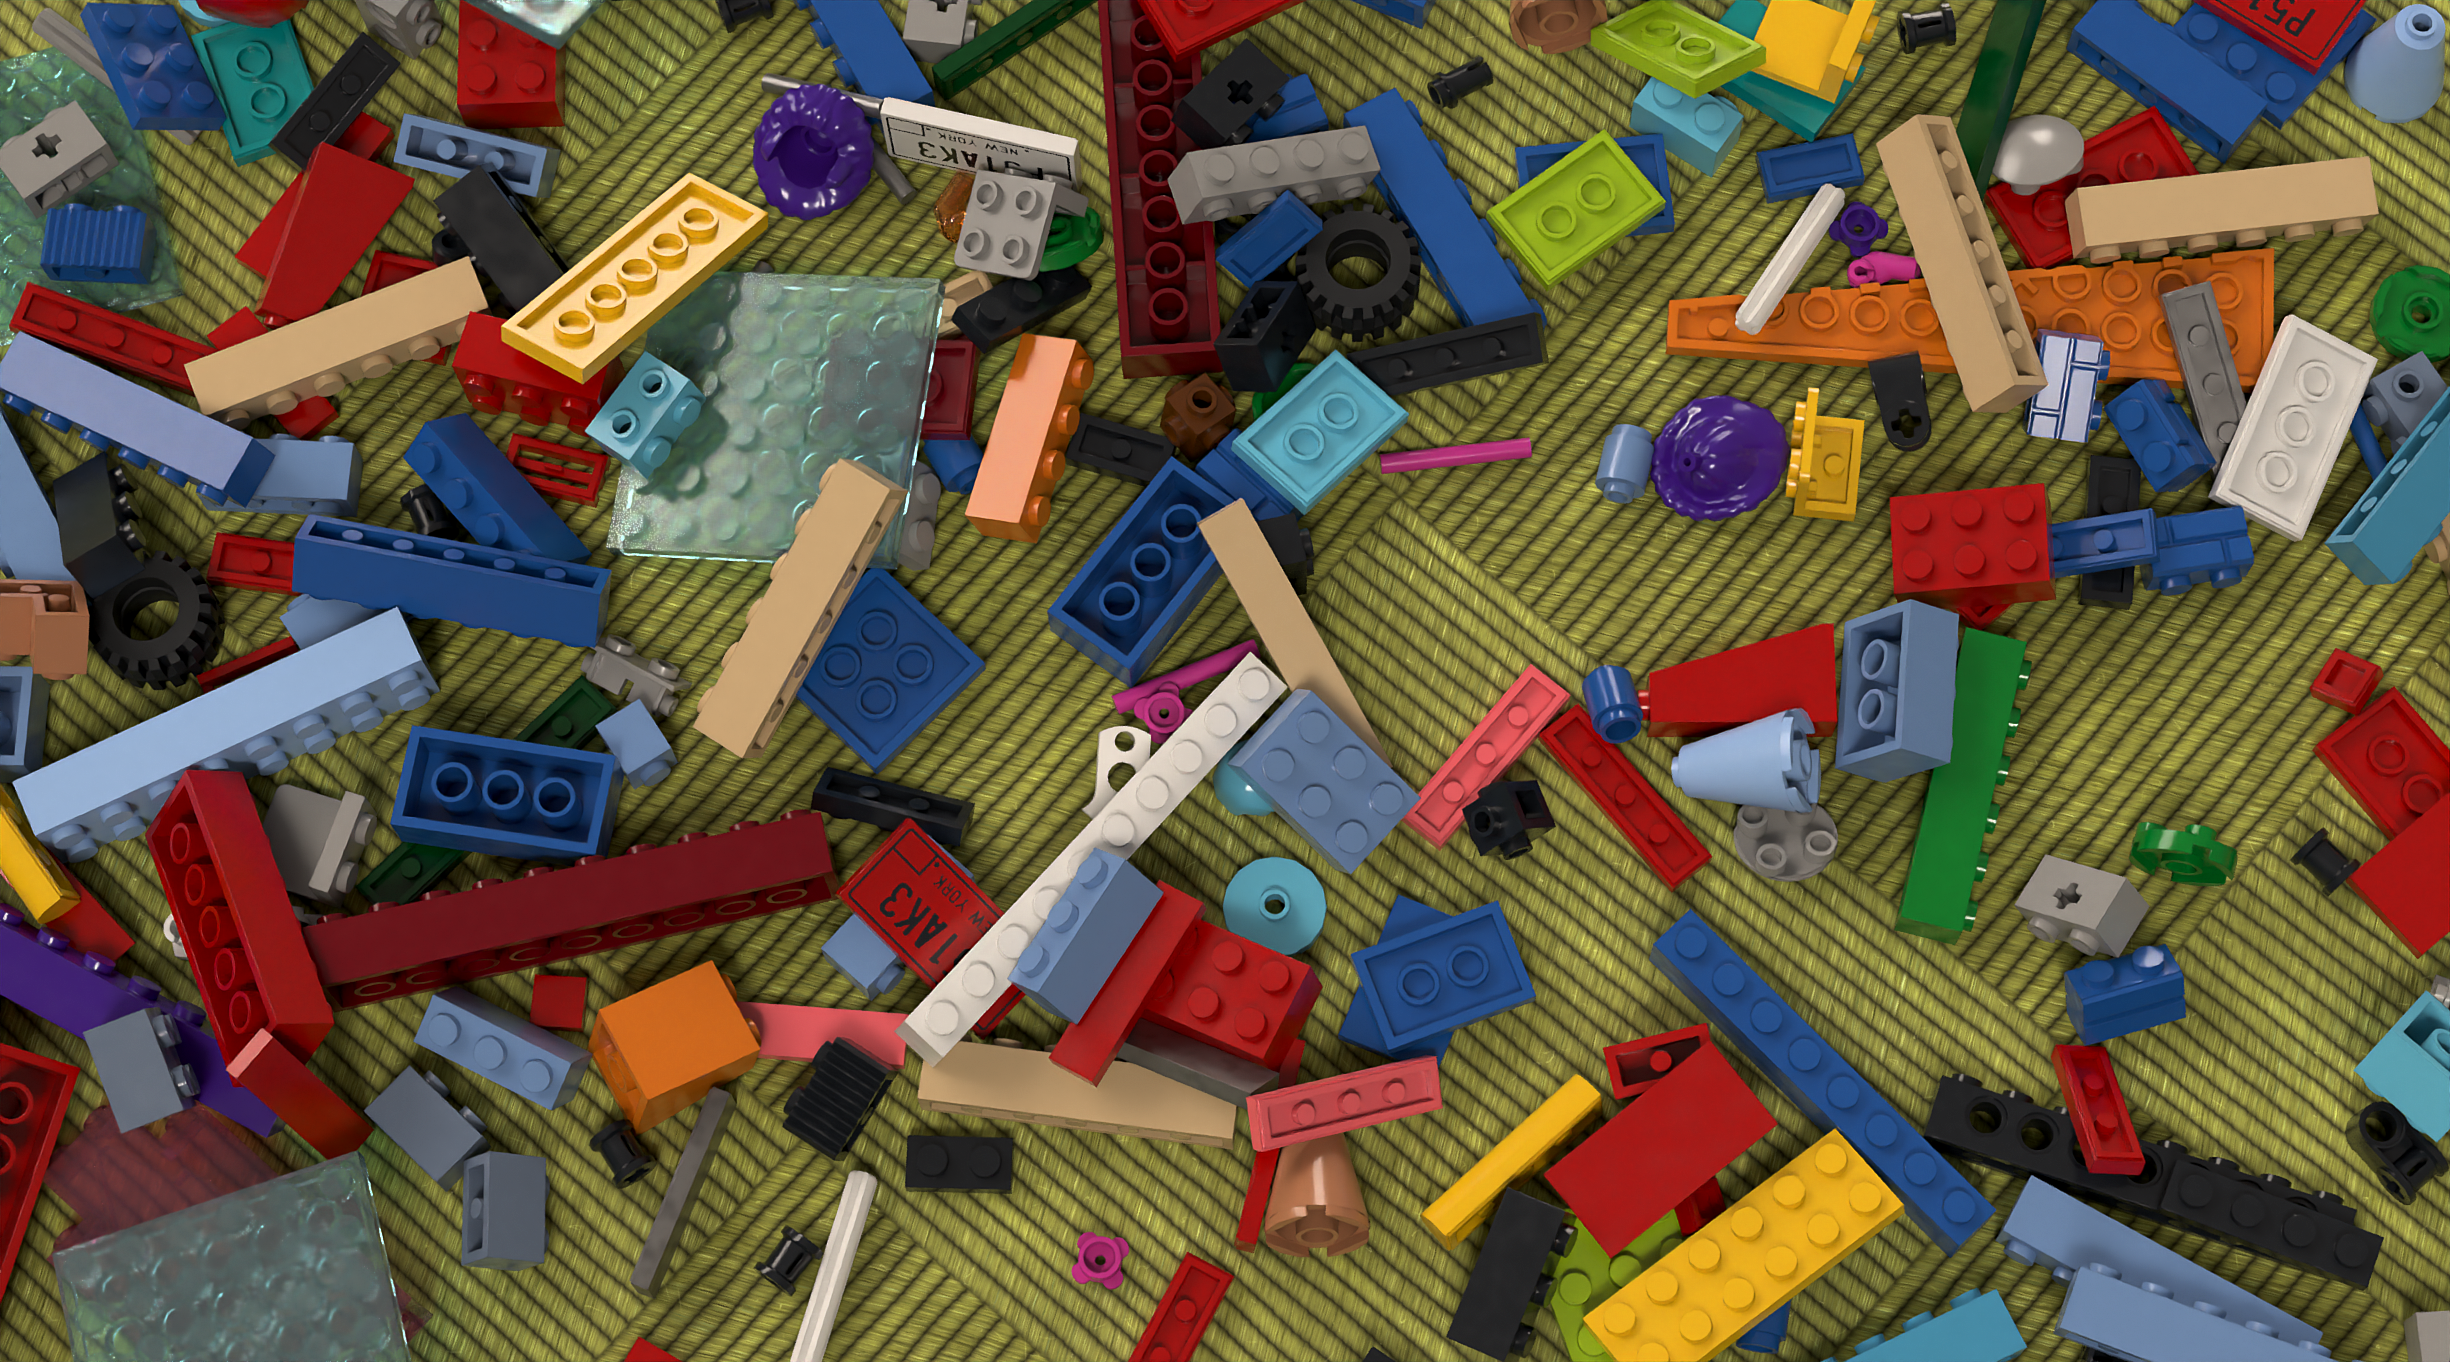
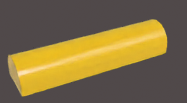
M0 784V869L39 924L50 922L81 902L79 900L80 896L44 845L35 837L32 828Z
M1575 1074L1420 1214L1423 1223L1448 1251L1455 1249L1499 1209L1507 1187L1516 1191L1521 1189L1603 1114L1601 1094L1580 1075Z

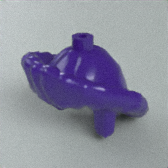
M802 84L799 88L786 90L783 97H779L772 102L771 107L763 114L762 121L754 132L753 167L758 176V185L764 193L766 201L771 206L778 208L783 215L798 217L801 220H812L816 217L830 215L834 210L848 206L859 196L862 189L869 184L871 168L874 163V141L871 137L872 128L865 120L863 110L856 106L853 98L842 94L836 88H829L824 84L813 86Z
M1729 395L1696 398L1690 401L1685 408L1676 412L1673 418L1663 427L1662 434L1655 439L1651 462L1652 468L1650 471V479L1655 484V492L1662 497L1663 504L1666 507L1673 508L1678 515L1682 517L1689 516L1694 521L1708 519L1715 522L1721 521L1724 518H1735L1743 512H1751L1758 508L1760 502L1767 499L1778 487L1781 474L1786 469L1790 446L1786 440L1785 428L1775 419L1771 411L1760 408L1752 402L1741 401Z

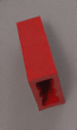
M321 141L312 151L253 314L265 318L263 325L272 330L318 314L412 189L415 178Z
M1834 623L1819 624L1650 672L1646 690H1637V696L1643 712L1642 721L1647 722V737H1710L1796 708L1805 710L1813 723L1815 733L1806 734V737H1832L1837 724Z

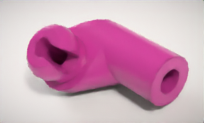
M1874 251L1853 261L1847 269V276L1850 285L1853 288H1859L1860 284L1879 282L1881 285L1891 279L1909 282L1910 279H1920L1922 271L1915 257Z

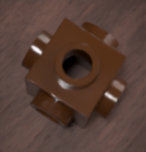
M1204 373L1192 382H1189L1187 379L1182 380L1168 391L1165 396L1160 427L1168 440L1177 446L1191 463L1206 452L1216 449L1218 444L1231 432L1237 409L1228 390L1222 385H1215L1208 375Z

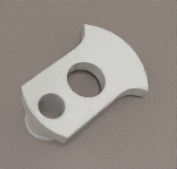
M1116 726L1098 733L1095 794L1092 801L1082 808V811L1092 820L1118 793L1108 783V773L1111 767L1123 762L1132 766L1137 773L1150 759V734L1129 726ZM1120 732L1126 733L1131 741H1134V744L1126 752L1120 751L1115 745V738Z

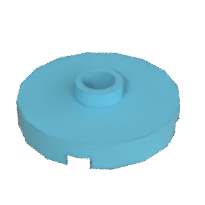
M1270 857L1255 860L1237 872L1227 886L1223 902V913L1226 928L1229 932L1292 957L1311 948L1322 933L1327 906L1323 887L1312 871L1295 860ZM1276 899L1281 901L1285 907L1282 912L1271 914L1265 909L1267 902Z

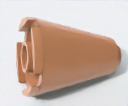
M1510 0L1509 27L1512 38L1521 48L1528 51V44L1541 46L1543 54L1572 51L1591 41V30L1601 22L1602 24L1607 22L1605 0Z
M1344 1132L1280 1148L1263 1228L1268 1247L1279 1253L1296 1257H1310L1309 1248L1327 1247V1257L1355 1251L1368 1242L1370 1220Z

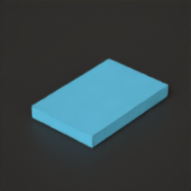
M1334 350L1232 442L1231 450L1302 514L1306 515L1406 424L1409 413L1341 353Z

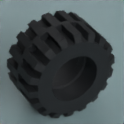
M1353 204L1342 205V213L1338 215L1332 209L1322 214L1323 230L1298 250V256H1296V281L1299 282L1311 315H1314L1316 328L1323 331L1327 326L1330 327L1331 337L1342 340L1344 333L1352 334V342H1363V334L1371 333L1373 340L1384 337L1385 327L1388 326L1394 332L1402 325V315L1409 318L1414 310V299L1418 300L1421 256H1418L1419 246L1416 238H1409V227L1403 220L1396 225L1394 224V214L1384 209L1381 215L1374 213V205L1363 204V211H1354ZM1364 257L1378 263L1386 272V276L1372 287L1350 289L1337 283L1329 272L1337 263L1344 259Z
M157 550L154 557L150 558L143 551L145 570L95 599H92L87 594L86 597L93 605L88 607V639L94 645L93 648L122 680L127 678L133 686L142 689L147 682L153 690H164L165 682L170 681L176 688L186 684L184 676L192 673L197 678V675L204 672L200 666L204 660L212 663L218 655L213 648V644H222L225 633L219 625L225 623L224 613L218 606L220 604L218 598L203 576L195 567L191 568L185 559L176 555L172 560L167 552ZM158 601L179 603L177 619L165 634L145 641L131 638L132 623L143 608Z

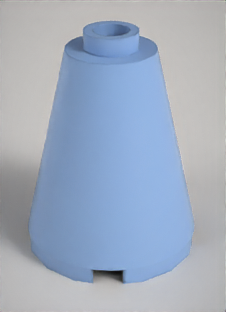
M2410 5L2358 42L2350 52L2344 67V86L2352 103L2360 110L2363 107L2375 114L2374 119L2384 123H2406L2420 118L2427 113L2440 97L2444 85L2445 23L2442 16L2435 9L2427 5Z
M1802 708L1789 709L1683 745L1679 751V756L1674 757L1672 760L1673 782L1676 787H1682L1687 797L1797 813L1811 812L1813 809L1809 804L1818 802L1821 786L1819 749L1810 750L1806 734L1815 733L1813 723L1808 713Z

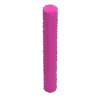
M1528 437L1379 454L1381 474L1531 458L1532 450L1530 438Z
M1253 639L1112 695V701L1117 713L1120 715L1134 709L1135 703L1139 699H1149L1157 694L1160 686L1165 683L1174 684L1179 690H1182L1234 669L1249 652L1260 658L1259 650Z

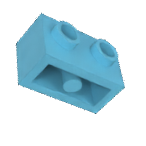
M1651 77L1633 101L1629 127L1642 135L1663 134L1664 148L1712 178L1738 142L1744 115L1739 113L1737 107L1724 97H1713L1706 93L1694 99Z
M644 351L586 428L585 432L602 450L648 479L654 469L666 461L672 445L684 429L696 421L700 414L701 406L707 398L690 379L647 351Z

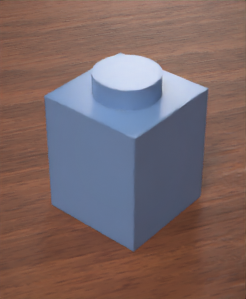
M640 699L595 725L610 753L616 755L625 773L624 775L634 790L643 784L645 786H652L659 783L670 774L671 767L678 763L671 746Z

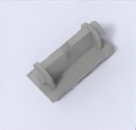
M609 634L607 638H600L595 648L590 647L596 650V653H588L580 668L581 671L587 673V680L598 684L616 695L622 694L628 680L634 682L626 700L633 703L640 699L647 711L656 717H659L661 714L670 717L678 705V699L673 697L674 691L688 689L692 685V683L678 676L680 669L673 664L659 658H652L649 661L634 653L636 646L633 643Z

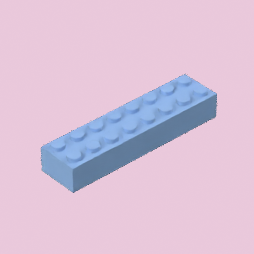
M396 607L21 777L12 783L35 837L63 864L68 861L77 863L91 858L98 852L99 847L116 839L118 841L130 840L142 834L146 830V826L154 821L186 770L242 772L245 780L258 774L263 776L271 775L287 767L289 760L306 752L316 754L329 749L336 743L337 738L354 730L356 732H365L377 727L383 722V717L400 709L409 711L423 706L430 700V696L440 692V689L417 638L399 608Z

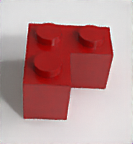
M1703 1023L1604 1047L1603 1052L1615 1100L1642 1095L1707 1041L1711 1040L1714 1044L1710 1025Z

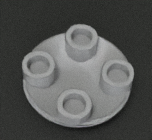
M2029 115L2013 119L2007 124L1992 174L2003 182L2009 183L2012 191L2016 194H2034L2039 190L2040 186L2056 182L2067 175L2076 174L2084 166L2083 138L2075 126L2058 117Z
M1817 803L1809 804L1813 810L1805 813L1743 805L1739 809L1734 827V845L1741 860L1757 874L1776 881H1800L1811 878L1823 871L1834 858L1838 844L1836 826L1829 814Z

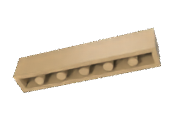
M1916 114L1876 143L1883 162V170L1892 187L1899 207V215L1906 226L1915 251L1916 262L1924 276L1931 296V304L1937 312L1947 340L1948 351L1955 362L1963 385V393L1970 404L1972 412L2007 413L2049 385L1951 117Z
M2369 156L2077 188L2065 200L2073 258L2090 257L2091 263L2095 264L2118 260L2121 258L2120 253L2139 251L2140 258H2153L2168 254L2170 252L2169 248L2187 246L2190 253L2205 252L2217 248L2219 242L2236 241L2237 247H2251L2267 242L2266 237L2284 235L2286 242H2297L2313 238L2315 232L2332 230L2333 236L2336 237L2349 236L2362 232L2364 230L2363 226L2379 214Z
M467 256L184 364L202 414L240 431L246 428L252 420L268 414L280 415L293 410L299 402L314 396H331L343 390L346 384L361 378L381 377L390 372L393 366L411 359L424 360L437 354L440 348L460 341L470 311L493 316L471 260Z
M839 458L838 462L832 464L822 476L819 484L821 493L813 508L807 509L798 520L794 531L797 537L789 552L781 555L775 562L770 573V579L773 581L766 594L751 606L746 616V624L748 626L739 642H735L727 650L721 663V667L724 669L716 685L710 687L698 703L697 712L700 714L693 727L741 758H762L908 493L904 488L858 460Z
M965 1034L934 1067L930 1066L923 1059L917 1097L922 1110L1234 1149L1239 1106L1119 1057H1115L1097 1088L1059 1068L1049 1060V1056L1056 1045L1045 1046L1043 1052L1024 1049L1022 1042L1004 1038L993 1039L992 1045L972 1043V1037Z

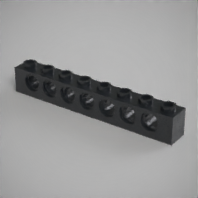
M1958 1073L1952 1074L1951 1078L1942 1075L1935 1087L1921 1136L1937 1152L2025 1181L2032 1175L2068 1195L2330 1280V1278L2158 1213L2157 1209L2176 1159L2178 1158L2350 1225L2354 1223L2357 1209L2343 1205V1198L2335 1194L2319 1190L2312 1191V1194L2292 1189V1183L2283 1177L2273 1174H2260L2258 1178L2240 1172V1166L2228 1159L2209 1157L2208 1161L2187 1155L2188 1149L2185 1146L2167 1140H2158L2156 1144L2138 1139L2145 1159L2144 1166L2149 1173L2148 1183H2135L2125 1174L2089 1173L2088 1168L2078 1163L2073 1155V1146L2079 1145V1141L2068 1108L2055 1107L2053 1111L2033 1105L2034 1099L2024 1093L2004 1090L2002 1094L1982 1088L1983 1083L1980 1080ZM1976 1111L1989 1114L1995 1122L1996 1130L1992 1133L1977 1131L1970 1122V1114ZM2025 1128H2035L2041 1131L2046 1138L2047 1147L2042 1150L2029 1148L2022 1140L2021 1131Z

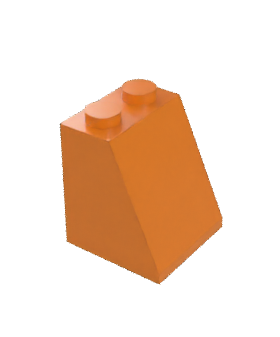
M712 960L598 1011L587 1049L593 1054L592 1058L626 1120L629 1119L634 1126L632 1129L634 1137L645 1133L707 1096L709 1090L713 1087L719 1089L751 1070L755 1065L762 1045L760 1033L750 1018H743L735 1003L737 1002V993L731 979L725 973L720 975Z

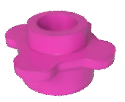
M1171 683L1161 685L1157 694L1149 699H1139L1134 706L1135 716L1145 721L1150 729L1151 741L1157 744H1164L1169 739L1170 734L1175 732L1193 713L1191 709L1184 707L1179 699L1180 692L1178 687ZM1161 709L1169 711L1167 718L1163 719L1159 716Z
M1093 1232L1082 1234L1077 1241L1078 1248L1080 1249L1078 1263L1071 1270L1074 1280L1079 1284H1086L1089 1281L1102 1283L1109 1290L1118 1288L1124 1280L1121 1266L1123 1258L1129 1254L1127 1242L1120 1237L1111 1240L1104 1236H1096ZM1098 1256H1103L1106 1259L1105 1263L1101 1266L1095 1263Z

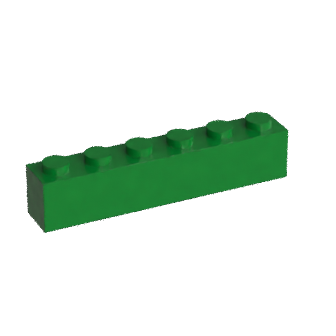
M1968 627L1964 631L1956 658V697L1953 708V747L1951 759L1948 764L1930 769L1894 927L1896 931L1952 945L1957 943L1963 930L1972 931L1978 908V901L1970 900L1973 881L1982 883L1989 859L1988 852L1980 851L1984 833L1993 834L2000 809V804L1991 802L1995 785L2004 786L2010 765L2011 756L2002 754L2005 738L2015 737L2021 715V708L2013 707L2016 689L2025 691L2032 666V661L2023 659L2027 644L2025 641Z

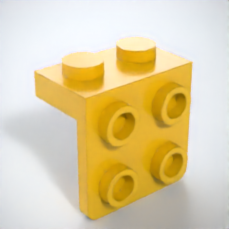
M1771 0L1753 40L1766 47V63L1751 71L1835 103L1844 80L1854 83L1864 58L1863 54L1856 52L1860 42L1870 45L1880 20V17L1872 14L1877 0H1855L1849 15L1810 0Z
M1808 387L1806 402L1796 401L1785 497L1795 498L1793 511L1795 516L1854 522L1865 420L1817 416L1819 388Z

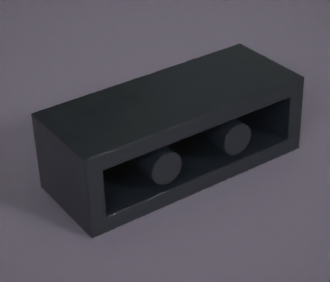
M492 162L478 165L433 200L440 209V212L437 213L440 223L453 237H461L471 251L468 253L473 267L483 277L487 278L490 276L501 290L498 294L500 302L512 316L572 269Z
M105 451L53 481L63 565L92 599L97 598L146 569L143 547L147 543L139 528L138 519L142 518V512L134 495V492L138 490V485L134 476L124 464L116 466Z
M1507 1187L1446 1337L1502 1362H1518L1520 1357L1526 1358L1536 1340L1537 1328L1533 1327L1540 1307L1546 1308L1555 1294L1558 1279L1553 1277L1560 1258L1561 1256L1567 1258L1575 1245L1578 1228L1574 1227L1577 1216Z

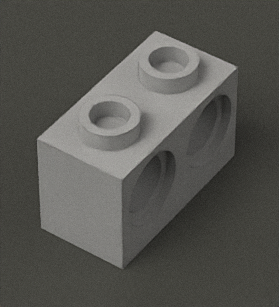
M355 0L368 31L413 60L417 58L423 49L430 48L436 42L441 33V26L444 24L434 0Z

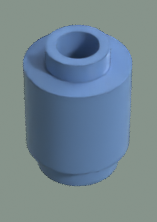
M1620 424L1614 426L1612 434L1605 438L1595 485L1603 491V496L1606 499L1616 503H1630L1633 498H1639L1644 495L1654 453V446L1651 444L1652 435L1647 430L1634 425Z

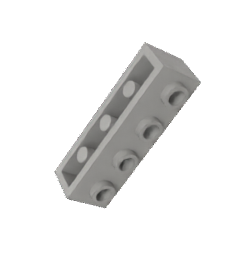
M1364 125L1187 152L1167 180L1182 224L1200 221H1217L1226 217L1251 213L1259 214L1286 190H1289L1306 206L1338 199H1353L1367 191V186L1381 169L1366 126Z

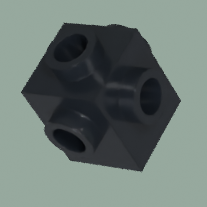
M1537 780L1499 781L1489 784L1477 792L1479 799L1462 809L1469 827L1470 837L1476 845L1480 856L1503 855L1505 860L1520 857L1533 849L1531 842L1556 827Z

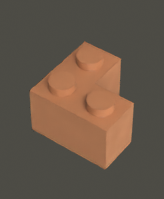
M0 579V661L13 660L17 658V655H30L33 674H42L43 677L52 680H66L72 678L74 674H87L89 611L84 588L78 581Z

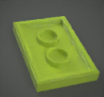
M1650 0L1591 30L1592 46L1694 99L1766 63V47L1673 0Z
M1603 129L1486 212V219L1548 292L1664 210L1666 201L1608 132Z

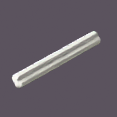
M1830 183L1821 186L1737 311L1735 325L1740 331H1746L1750 335L1760 332L1844 206L1845 192L1841 188H1835Z
M852 1170L848 1175L790 1362H822L877 1187L876 1177L867 1172Z

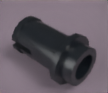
M1478 55L1466 64L1446 74L1442 72L1434 74L1433 81L1427 84V88L1432 101L1439 109L1445 107L1453 109L1458 106L1459 99L1484 86L1493 84V75L1487 62L1483 63V58Z

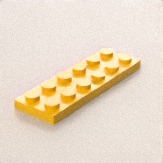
M688 173L501 326L502 342L584 384L768 228V212Z
M1835 1128L1583 1317L1584 1326L1614 1362H1709L1905 1213L1904 1204Z

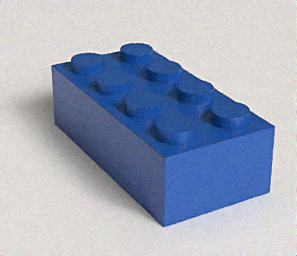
M1171 456L1048 609L1050 631L1132 688L1223 574L1219 563L1196 523L1233 503L1235 500Z
M412 725L390 825L403 842L575 867V862L584 857L602 855L607 859L625 773L616 755Z

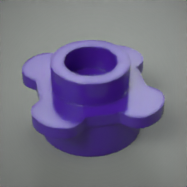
M1852 202L1847 206L1841 219L1832 222L1828 233L1832 240L1841 241L1850 248V254L1853 257L1862 258L1870 253V247L1877 239H1884L1887 236L1888 224L1885 220L1880 219L1876 211L1871 207L1866 206L1862 202ZM1859 226L1863 229V232L1856 233L1854 228Z

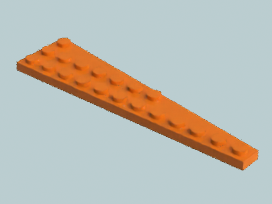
M2274 248L2212 253L2207 258L2182 260V256L2163 257L2161 262L2133 264V260L2113 262L2111 266L2085 268L2082 265L2060 266L2051 270L2036 268L2007 271L2034 347L2038 329L2093 335L2099 337L2104 342L2103 350L2110 351L2109 372L2106 381L2098 380L2097 383L2134 385L2142 379H2152V381L2165 380L2169 388L2185 389L2158 296L2206 281L2211 282L2243 393L2253 392L2273 345ZM1924 278L1910 279L1908 284L1880 286V283L1876 282L1860 284L1859 288L1831 290L1830 286L1810 288V292L1784 294L1760 332L1755 335H1750L1746 331H1740L1735 325L1737 320L1736 313L1747 296L1737 294L1669 300L1665 352L1668 355L1869 368L1868 361L1918 350L1923 372L1958 374L1953 357L1948 351L1947 340L1937 312L1931 304V296Z

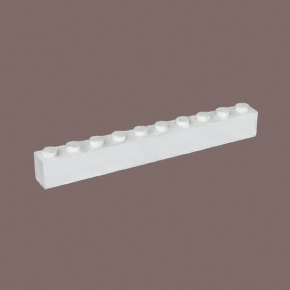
M1249 652L894 1032L930 1066L934 1067L1012 984L1008 977L1018 964L1020 955L1030 946L1047 920L1050 910L1059 902L1075 878L1079 866L1089 857L1093 849L1097 848L1127 860L1288 686L1255 655Z

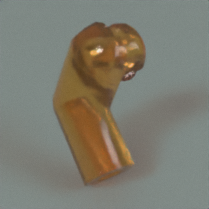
M960 171L956 172L933 206V213L940 234L945 239L954 243H958L966 214L963 205L971 195L974 180L970 176Z

